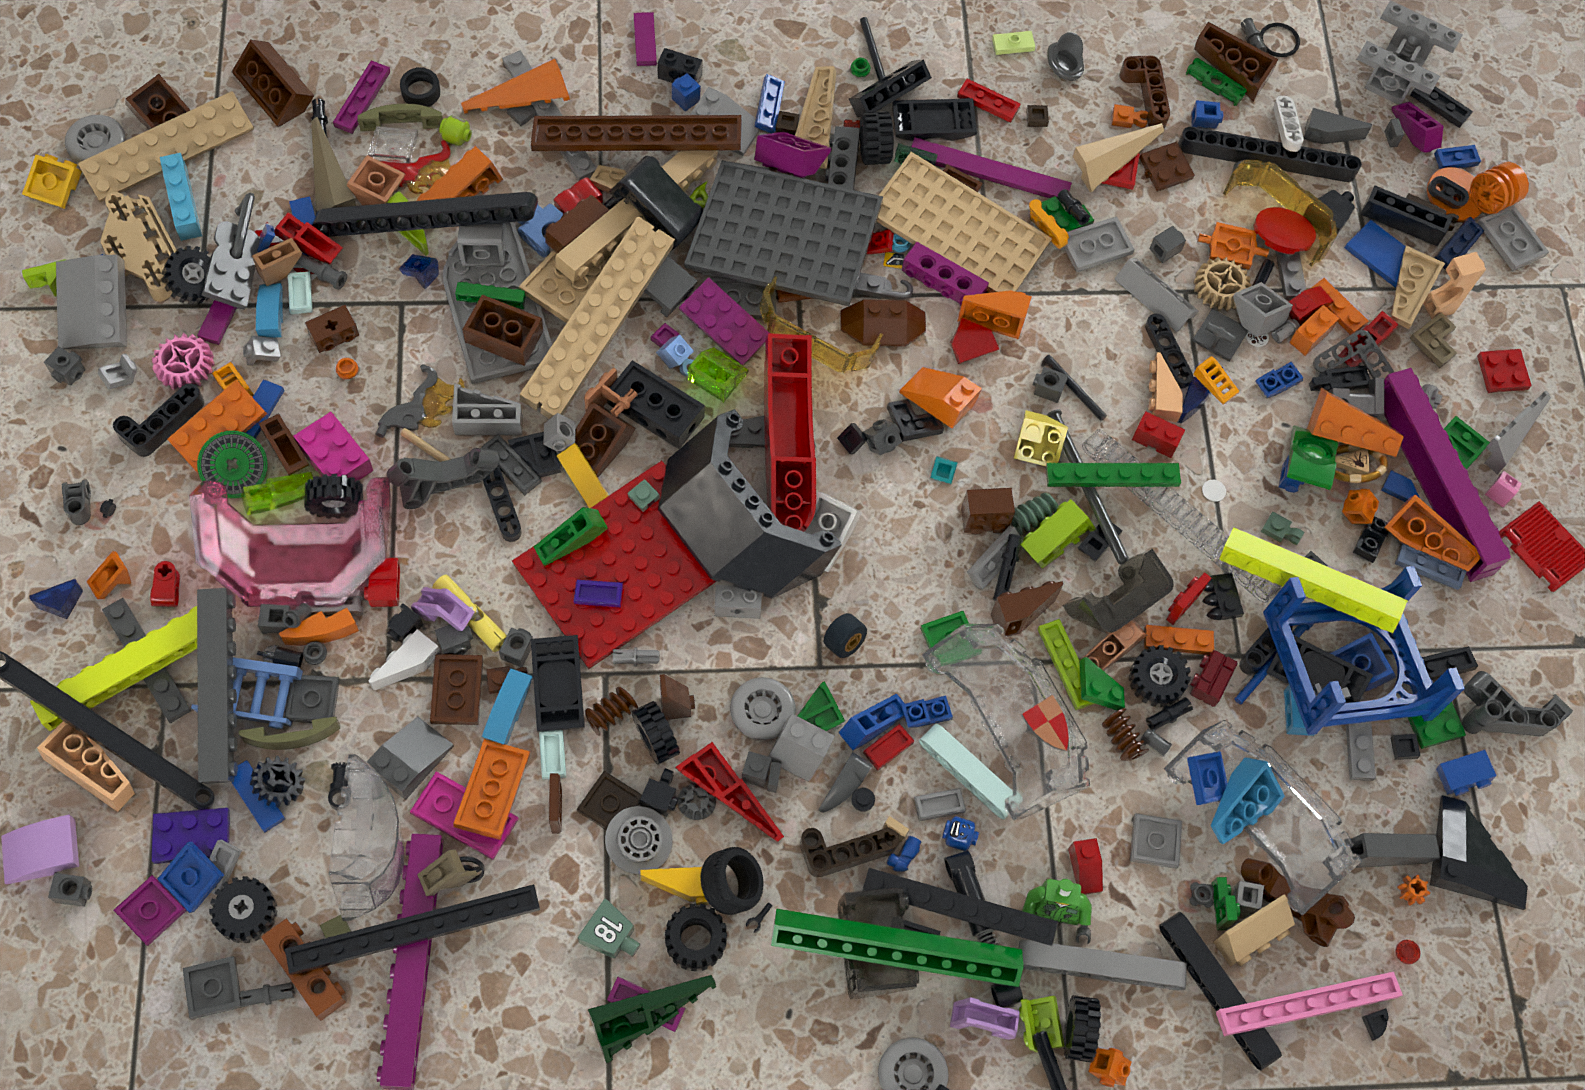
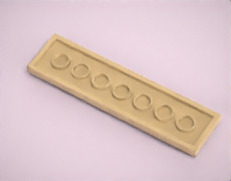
M231 91L79 162L78 166L99 202L105 201L106 196L110 193L124 192L162 174L160 157L181 153L184 161L187 162L254 130V127L235 94Z

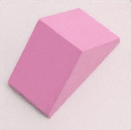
M1503 471L1485 495L1504 508L1517 494L1522 483Z

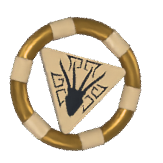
M1349 444L1341 445L1337 448L1336 455L1350 452L1335 457L1336 468L1345 469V473L1335 470L1334 478L1349 483L1370 482L1380 478L1387 471L1388 460L1383 453ZM1369 455L1373 456L1380 463V466L1371 473H1369Z

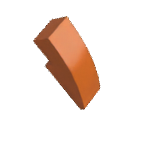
M345 608L328 618H325L323 612L320 611L301 621L300 626L287 628L280 632L279 635L285 645L304 646L315 641L327 643L358 632L359 629L348 608Z

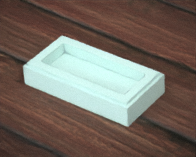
M310 271L289 273L290 314L312 313Z
M563 730L539 732L542 780L550 779V773H558L560 778H566Z

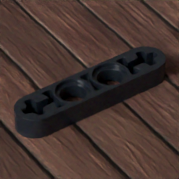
M1150 315L1145 323V329L1156 351L1163 356L1178 386L1181 389L1188 387L1193 379V373L1169 325L1162 315ZM1152 322L1159 324V327L1157 328L1156 325H1152ZM1159 339H1167L1170 345H1161ZM1168 357H1177L1179 363L1173 364L1169 362ZM1179 375H1181L1182 377H1186V380L1184 381L1183 378H1178Z
M498 465L493 471L495 481L491 482L490 475L482 481L503 539L514 542L521 537V525ZM495 487H501L504 490L500 496L492 495L491 491ZM506 506L511 510L508 515L502 516L498 513L499 508ZM506 522H511V526L514 529L513 534H510Z

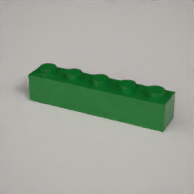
M457 282L455 291L457 301L477 303L481 295H485L518 309H524L526 299L524 290Z

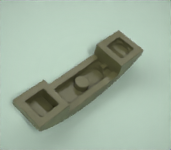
M417 104L384 105L358 115L360 131H382V124L422 122L423 129L440 128L443 120L442 112Z
M337 717L312 720L313 729L268 735L264 727L239 730V736L243 742L258 748L272 750L295 749L317 743L331 736L340 729V723Z

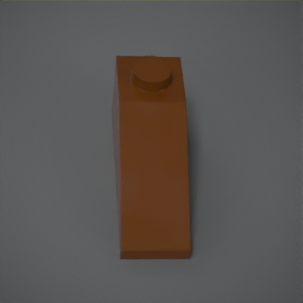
M665 674L660 675V699L665 719L691 717V709H695L694 695H689L687 686Z

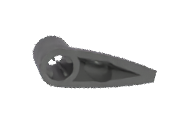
M852 752L818 811L822 813L827 812L847 800L862 784L873 764Z

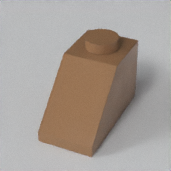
M290 238L254 254L252 257L257 273L265 285L269 286L287 278L302 253L293 239Z

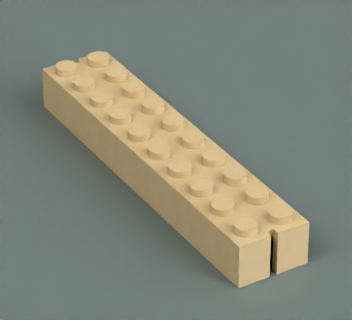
M640 217L636 218L521 391V402L536 411L539 408L540 402L542 404L540 413L549 419L557 413L561 415L565 413L672 250L675 239L659 229L654 232L653 225Z

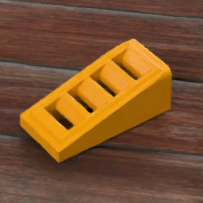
M1210 356L1197 366L1193 375L1223 405L1239 393L1238 388L1213 356ZM1213 375L1216 376L1214 380L1211 379ZM1219 382L1223 383L1221 386L1217 387V384ZM1228 388L1229 391L1223 395L1222 391Z
M231 362L212 373L223 391L234 380H237L252 397L254 396ZM233 372V374H231L230 376H228V377H226L225 379L222 380L223 377H225V376H227V375H229L230 373Z

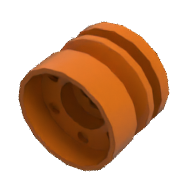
M1502 162L1475 176L1470 185V194L1477 208L1484 213L1495 214L1523 200L1528 193L1529 182L1523 169L1516 163Z

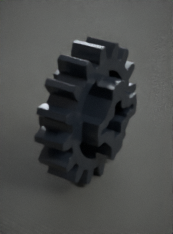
M276 756L274 761L267 757L264 763L258 762L256 769H253L250 785L254 786L252 793H259V801L266 799L267 806L271 802H275L276 807H279L281 802L289 806L291 800L296 802L299 794H302L305 778L301 777L303 770H296L297 763L294 762L290 765L288 763L289 758L287 757L284 761H280L279 756Z

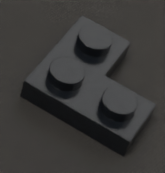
M909 399L888 403L887 410L893 423L900 429L899 436L902 442L943 434L944 427L941 421L930 413L916 415Z

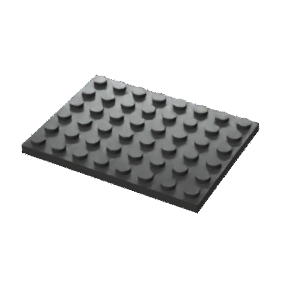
M722 160L684 266L691 270L849 307L880 213L883 196Z

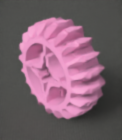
M183 333L178 338L174 334V339L166 338V344L159 343L160 350H154L155 357L152 358L153 371L156 373L157 379L162 381L163 385L166 387L170 385L173 390L177 387L180 389L185 384H197L201 387L200 381H208L207 374H212L213 370L211 367L214 366V355L210 351L209 345L204 343L201 337L196 338L193 334L187 337Z

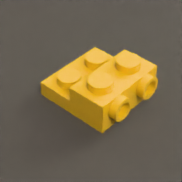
M36 154L22 195L65 209L71 190H76L82 171L73 162L64 160V163L57 161V157L45 154L43 157Z

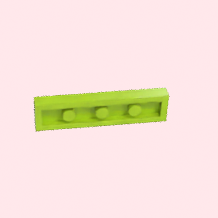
M1060 619L1040 625L1037 630L1075 710L1095 704L1081 699L1079 658Z

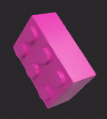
M329 412L293 435L302 453L321 477L324 474H327V476H332V474H337V476L347 475V478L354 477L356 481L373 472L368 456L332 412Z

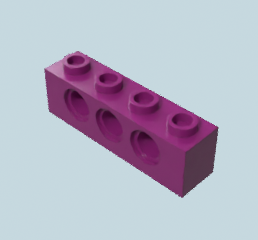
M919 242L915 243L903 260L902 271L907 276L921 281L926 287L935 289L944 297L959 303L960 306L962 305L963 297L966 295L987 293L989 282Z

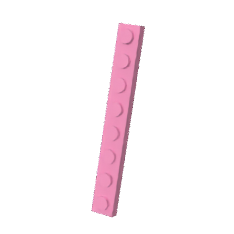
M1394 972L1219 1009L1216 1011V1015L1223 1035L1229 1036L1396 999L1403 996Z

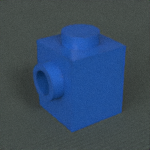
M688 73L674 80L672 83V100L684 111H687L699 102L701 86Z

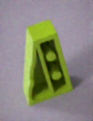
M1072 499L1061 503L1056 510L1057 512L1051 517H1046L1040 523V527L1035 532L1028 533L1021 543L1024 550L1042 569L1064 553L1063 549L1071 542L1074 545L1080 542L1081 539L1079 537L1086 531L1094 532L1096 530L1090 518Z

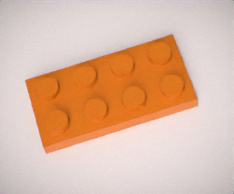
M236 380L167 440L198 473V455L207 440L224 431L246 433L265 417L267 413Z
M484 739L453 827L501 840L530 757V751Z

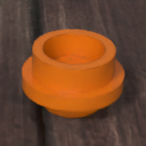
M351 358L340 359L336 365L337 375L343 379L355 377L358 373L356 361Z

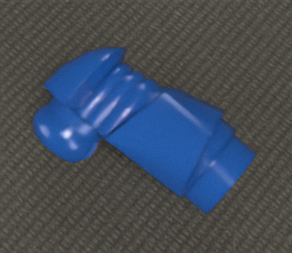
M908 836L898 856L896 854L889 855L887 865L892 866V870L896 872L909 870L907 867L911 860L920 852L921 841L913 836Z

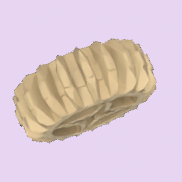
M1219 257L1214 261L1209 259L1207 263L1201 265L1195 274L1194 292L1198 293L1197 299H1203V305L1208 303L1210 304V309L1217 307L1218 311L1224 308L1228 312L1231 308L1236 309L1233 298L1234 293L1251 287V277L1246 276L1247 270H1241L1242 264H1235V259L1231 262H1228L1227 257L1223 261Z

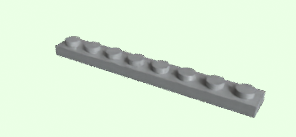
M521 50L502 58L503 64L512 78L532 70ZM552 99L551 103H545L544 100H540L530 105L536 110L537 116H563ZM560 151L578 181L586 177L591 178L597 169L586 151Z

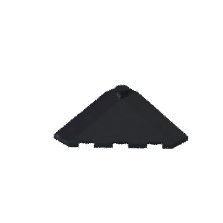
M1442 795L1436 831L1440 858L1432 863L1430 886L1525 910L1527 884L1523 879L1519 878L1511 867L1513 865L1491 840V835L1472 814L1467 802Z

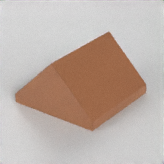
M367 155L348 181L347 187L361 205L386 204L404 179L405 173Z

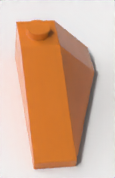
M1417 495L1411 496L1384 527L1401 543L1465 571H1469L1481 559L1476 547Z

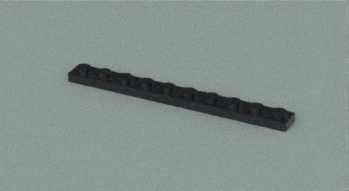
M535 885L509 890L286 948L285 953L289 974L294 975L539 911L540 906Z

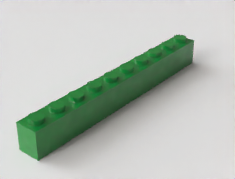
M776 908L771 946L1009 986L1019 987L1024 967L1022 949Z

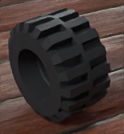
M888 111L863 112L860 118V151L863 163L865 165L890 164L894 149L893 123L890 113Z
M695 903L690 904L688 908L683 906L678 913L675 911L672 914V919L668 920L666 925L665 945L669 957L673 958V962L676 965L679 963L681 968L685 970L691 968V971H697L699 968H702L703 971L709 965L714 966L717 960L723 956L727 943L726 924L723 923L722 916L720 914L717 915L712 907L707 909L704 904L696 907ZM699 925L709 931L711 940L705 948L692 950L682 943V932L690 926Z

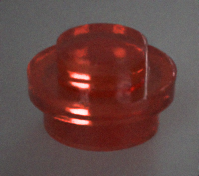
M1402 940L1395 949L1397 958L1402 963L1408 965L1417 962L1421 955L1419 946L1412 940Z

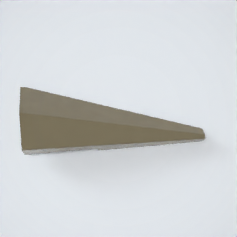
M315 117L311 121L316 214L320 209L356 206L355 198L347 187L346 178L318 117Z

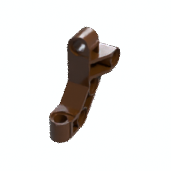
M1247 858L1242 863L1241 875L1244 881L1264 885V900L1271 903L1285 894L1292 916L1302 922L1305 934L1314 943L1328 947L1337 929H1346L1354 923L1355 915L1348 907L1349 903L1344 896L1303 888L1281 875L1272 863Z

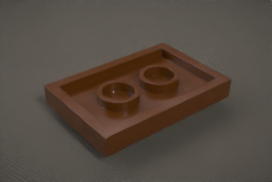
M435 654L430 712L431 724L479 725L483 655Z

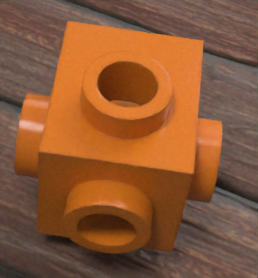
M1370 489L1349 490L1348 496L1344 501L1342 513L1351 524H1372L1375 512L1378 510L1379 501Z
M1097 1048L1096 1056L1090 1064L1088 1072L1099 1078V1083L1108 1087H1114L1115 1084L1125 1086L1132 1062L1125 1058L1123 1052L1118 1049L1109 1048L1107 1050Z

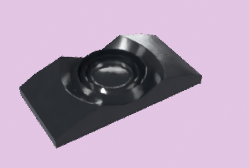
M973 98L895 100L892 102L895 137L910 141H913L914 137L922 140L943 138L954 141L977 135Z
M578 635L531 639L537 732L585 728Z
M1294 636L1313 690L1315 691L1314 685L1317 683L1323 689L1329 682L1338 681L1341 689L1347 687L1351 695L1349 699H1346V703L1359 702L1373 674ZM1277 652L1266 673L1289 685Z

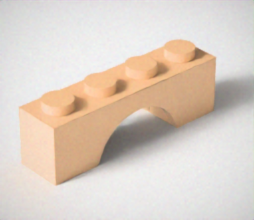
M1477 252L1452 259L1446 268L1450 280L1441 287L1431 291L1423 303L1431 319L1441 312L1445 316L1454 314L1485 272L1484 262L1480 259Z

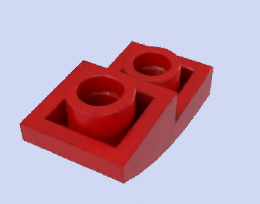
M891 230L873 233L866 254L892 252L894 233Z

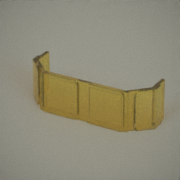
M1243 160L1232 173L1223 194L1226 196L1236 186H1259L1286 209L1295 211L1305 217L1313 225L1319 237V248L1309 265L1312 267L1317 261L1320 262L1327 255L1337 237L1336 222L1333 221L1334 213H1332V210L1309 191L1301 188L1297 181L1276 164L1269 161L1262 163V161Z
M775 276L772 282L768 283L764 289L759 306L764 324L767 323L768 326L767 331L772 334L812 335L775 314L771 301L778 279ZM880 333L872 349L847 354L812 335V358L840 373H845L847 370L857 371L869 368L877 354L883 334Z

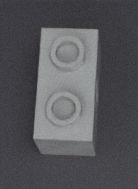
M716 585L714 616L760 619L762 592L753 589L749 592L734 586Z

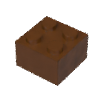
M1012 488L967 490L961 507L964 533H971L973 535L992 531L997 534L1003 533L1010 526L1015 514Z

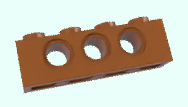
M286 918L263 934L261 938L315 1016L322 1021L346 1003L342 997L346 992L338 981L333 983L328 976L332 972L328 966L310 970L304 974H289L285 949L291 943H297L298 945L305 943L300 937L304 932L296 921L291 924ZM324 982L326 984L324 991L318 994L314 993L315 985Z

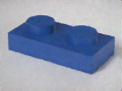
M1475 145L1437 149L1434 153L1439 169L1446 167H1475L1481 162Z

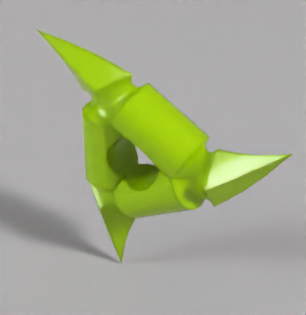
M708 181L695 188L696 190L689 196L694 203L699 204L703 209L708 199V194L705 191Z

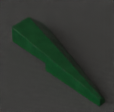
M708 975L588 1009L605 1062H611L613 1055L621 1049L625 1048L628 1050L631 1048L632 1042L644 1033L648 1036L678 1015V1009L688 1002L695 1003L698 1000V995L708 988L715 989L716 983L713 976Z

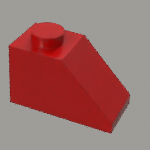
M1321 286L1304 290L1289 301L1293 305L1289 316L1291 319H1295L1301 326L1321 306L1328 307L1334 301Z
M1097 838L1074 841L1068 848L1076 884L1081 885V893L1085 895L1102 892V858Z

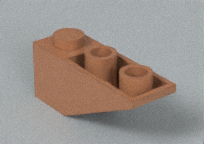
M1127 617L1084 657L1089 658L1105 671L1132 650L1147 634L1133 618Z

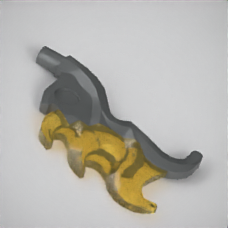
M422 364L420 368L422 372L428 374L427 379L413 393L414 399L411 402L394 406L382 416L378 422L379 427L376 435L384 438L387 429L391 427L418 430L419 423L428 428L437 427L442 421L434 420V418L445 415L453 410V406L446 407L445 405L454 398V385L445 383L438 378L437 372L433 368ZM460 378L458 384L464 388V382Z

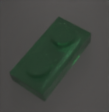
M898 143L894 162L902 165L910 152H913L936 166L938 154Z

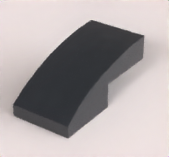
M1112 523L1119 536L1123 530ZM1099 524L1094 532L1091 531L1078 547L1080 551L1095 562L1110 547Z

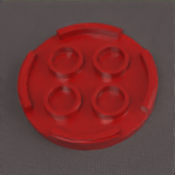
M1270 207L1263 209L1258 213L1253 224L1255 233L1259 234L1265 241L1264 244L1285 254H1294L1300 251L1306 252L1312 247L1316 239L1313 225L1299 213L1286 208Z

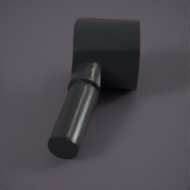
M768 902L755 918L752 917L747 920L746 927L752 921H756L758 927L753 933L759 932L761 921L773 905Z

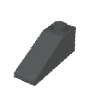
M1313 108L1307 119L1303 138L1320 144L1362 140L1368 135L1372 124Z

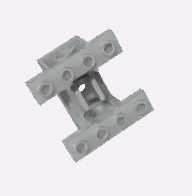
M1390 0L1380 19L1398 28L1387 49L1385 50L1366 41L1356 60L1375 68L1365 89L1399 105L1402 104L1411 86L1429 95L1431 94L1440 76L1422 67L1434 45L1453 53L1463 34Z

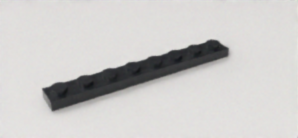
M872 868L868 869L862 890L865 893L1048 946H1053L1059 923L1055 920Z

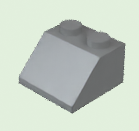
M1262 282L1236 292L1233 296L1241 325L1256 337L1283 326L1293 306Z

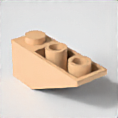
M1157 352L1154 360H1151L1149 365V373H1152V379L1149 382V392H1152V398L1149 400L1148 410L1152 411L1153 415L1166 421L1177 422L1182 414L1183 393L1163 356Z

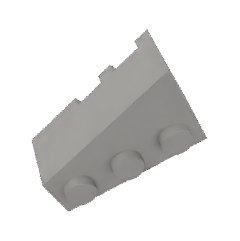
M454 383L452 425L455 435H522L523 414L521 403L495 395L492 397L482 394L479 390L474 389L472 391Z

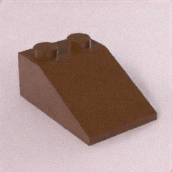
M157 74L125 100V105L149 130L190 111L188 106L160 74Z
M594 402L591 403L575 429V444L578 445L597 477L603 473L626 446L636 427L619 416L615 417L604 406Z

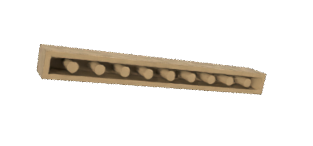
M718 150L680 151L664 164L662 168L685 192L694 180L698 181L707 169L711 170L716 165ZM625 198L556 254L555 267L573 283L579 278H584L588 274L589 269L594 265L598 266L608 253H613L637 217L647 222L645 217L630 202L625 204Z

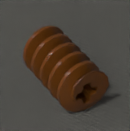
M617 687L616 694L610 692L608 699L605 697L601 698V705L594 703L593 710L587 708L585 715L593 731L598 736H601L600 727L608 731L607 722L615 726V717L622 721L624 719L622 712L624 711L631 715L630 706L637 709L638 705L630 693L622 687Z
M1127 709L1114 712L1102 723L1103 728H1109L1106 734L1108 737H1113L1111 743L1118 745L1115 749L1116 752L1123 753L1120 756L1121 761L1137 759L1149 751V748H1140L1145 743L1144 740L1136 741L1140 732H1131L1136 725H1127L1131 716H1122Z

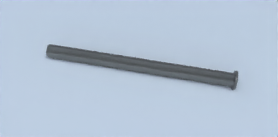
M1060 409L1053 410L1047 414V416L1065 425L1061 418L1062 411ZM1067 430L1063 450L1070 463H1083ZM1082 487L1118 564L1121 565L1128 562L1129 557L1096 488Z

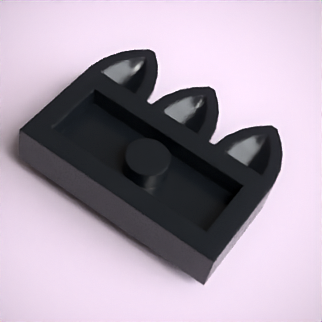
M1226 573L1210 576L1212 579L1204 591L1212 593L1208 594L1202 602L1216 607L1211 609L1206 616L1213 620L1242 617L1244 612L1233 574Z

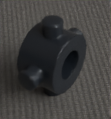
M113 499L105 500L100 507V512L103 513L104 518L113 515L116 510V504L113 503Z

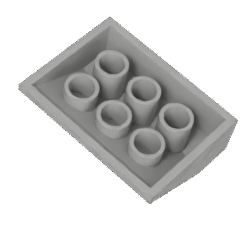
M94 255L56 262L58 346L63 349L127 347L124 260L118 255Z

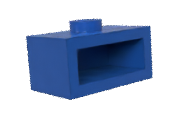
M1486 750L1440 763L1436 768L1447 795L1455 793V796L1463 795L1469 792V788L1475 786L1478 789L1492 785L1491 781L1497 776Z

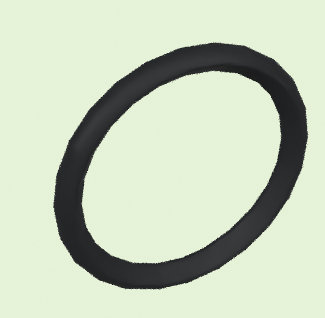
M1271 23L1260 31L1263 43V35L1271 27L1286 28L1295 36L1296 45L1293 50L1287 53H1276L1266 46V52L1270 55L1288 57L1299 49L1300 37L1296 30L1287 24Z

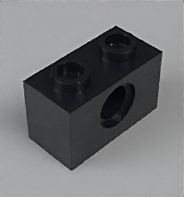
M664 48L657 63L658 79L673 83L675 79L688 73L699 84L703 73V60Z

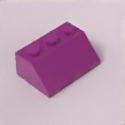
M786 132L757 135L754 160L761 162L762 166L776 167L779 172H790L795 177L806 178V176L814 175L830 154L831 148Z

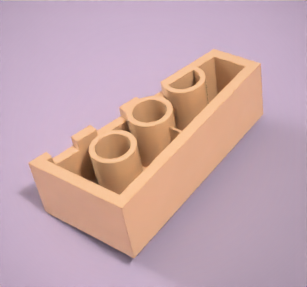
M64 721L37 747L44 761L117 812L135 794L130 782L113 761L109 759L100 745Z

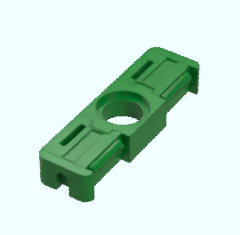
M1195 58L1187 68L1186 75L1190 74L1202 82V86L1216 95L1221 94L1233 102V106H1237L1246 94L1247 89L1199 58ZM1218 79L1221 84L1215 85L1211 80Z

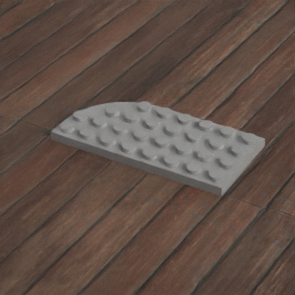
M515 222L506 223L505 266H462L456 241L449 251L448 259L443 268L444 288L472 384L537 368L552 346L541 306L527 296L524 309L521 310L541 317L544 331L525 366L465 343L462 329L477 303L456 300L457 282L519 289L522 282L530 275Z

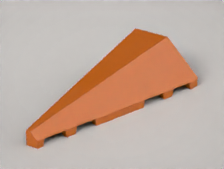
M553 59L462 102L461 105L464 114H466L469 110L480 108L481 111H488V107L493 106L505 109L529 106L533 102L544 100L545 103H551V99L563 98L564 101H568L570 98L556 60Z

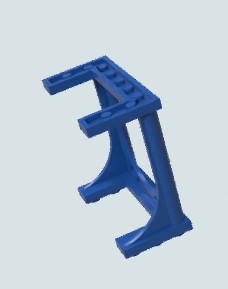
M1409 566L1405 567L1391 584L1381 589L1409 601L1422 587L1415 567ZM1299 577L1289 578L1263 611L1308 735L1317 734L1323 727L1422 716L1424 721H1432L1465 689L1457 668L1447 669L1434 683L1432 682L1404 613L1394 632L1391 633L1320 602L1302 603L1306 595ZM1334 621H1350L1366 626L1387 643L1395 657L1398 673L1394 688L1389 694L1376 700L1346 703L1339 682L1332 681L1316 696L1290 626ZM1402 684L1410 685L1413 694L1406 692ZM1396 693H1399L1401 698H1397Z

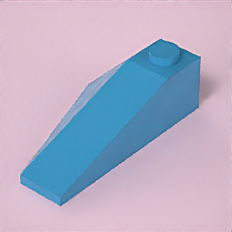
M1245 757L1232 772L1211 823V828L1221 844H1225L1240 834L1247 825L1257 823L1258 818L1262 815L1267 816L1272 813L1285 797L1267 761Z

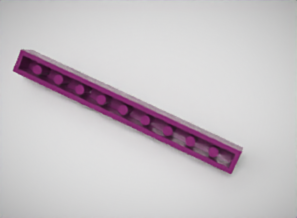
M412 833L411 841H407L406 856H409L408 865L403 867L402 877L406 882L405 889L400 891L399 903L403 904L402 914L397 915V920L436 910L438 892L433 896H426L417 874L442 856L444 840L441 835ZM432 939L393 949V953L396 954V961L390 967V979H393L392 989L387 991V1004H390L389 1014H385L383 1029L387 1030L386 1040H382L380 1045V1056H383V1063L377 1069V1082H380V1086L383 1089L414 1090Z

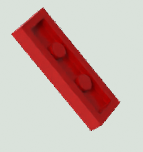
M968 78L957 94L959 99L973 98L974 106L1010 123L1021 103Z

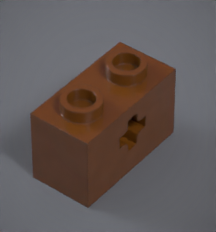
M346 305L305 322L308 333L319 353L330 351L335 346L344 342H350L355 337L360 336L356 323Z

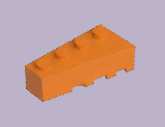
M1323 388L1320 390L1307 427L1312 435L1394 457L1397 456L1404 437L1396 429Z

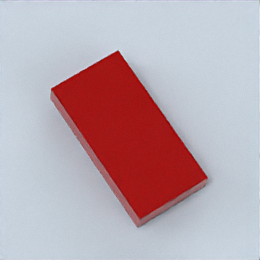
M899 723L866 748L863 754L878 771L914 744V740Z

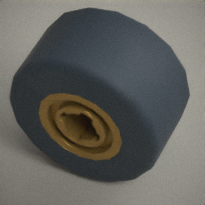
M845 613L830 624L825 632L823 643L839 658L849 657L864 642L867 628L854 615Z

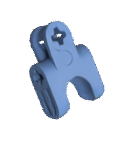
M548 204L544 208L537 205L534 217L531 220L518 222L522 225L517 229L518 234L541 257H546L550 253V246L545 243L544 238L546 229L551 223H556L560 220L563 213L552 204Z

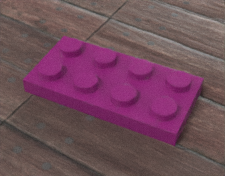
M709 277L679 307V310L741 367L766 343V336L769 332Z

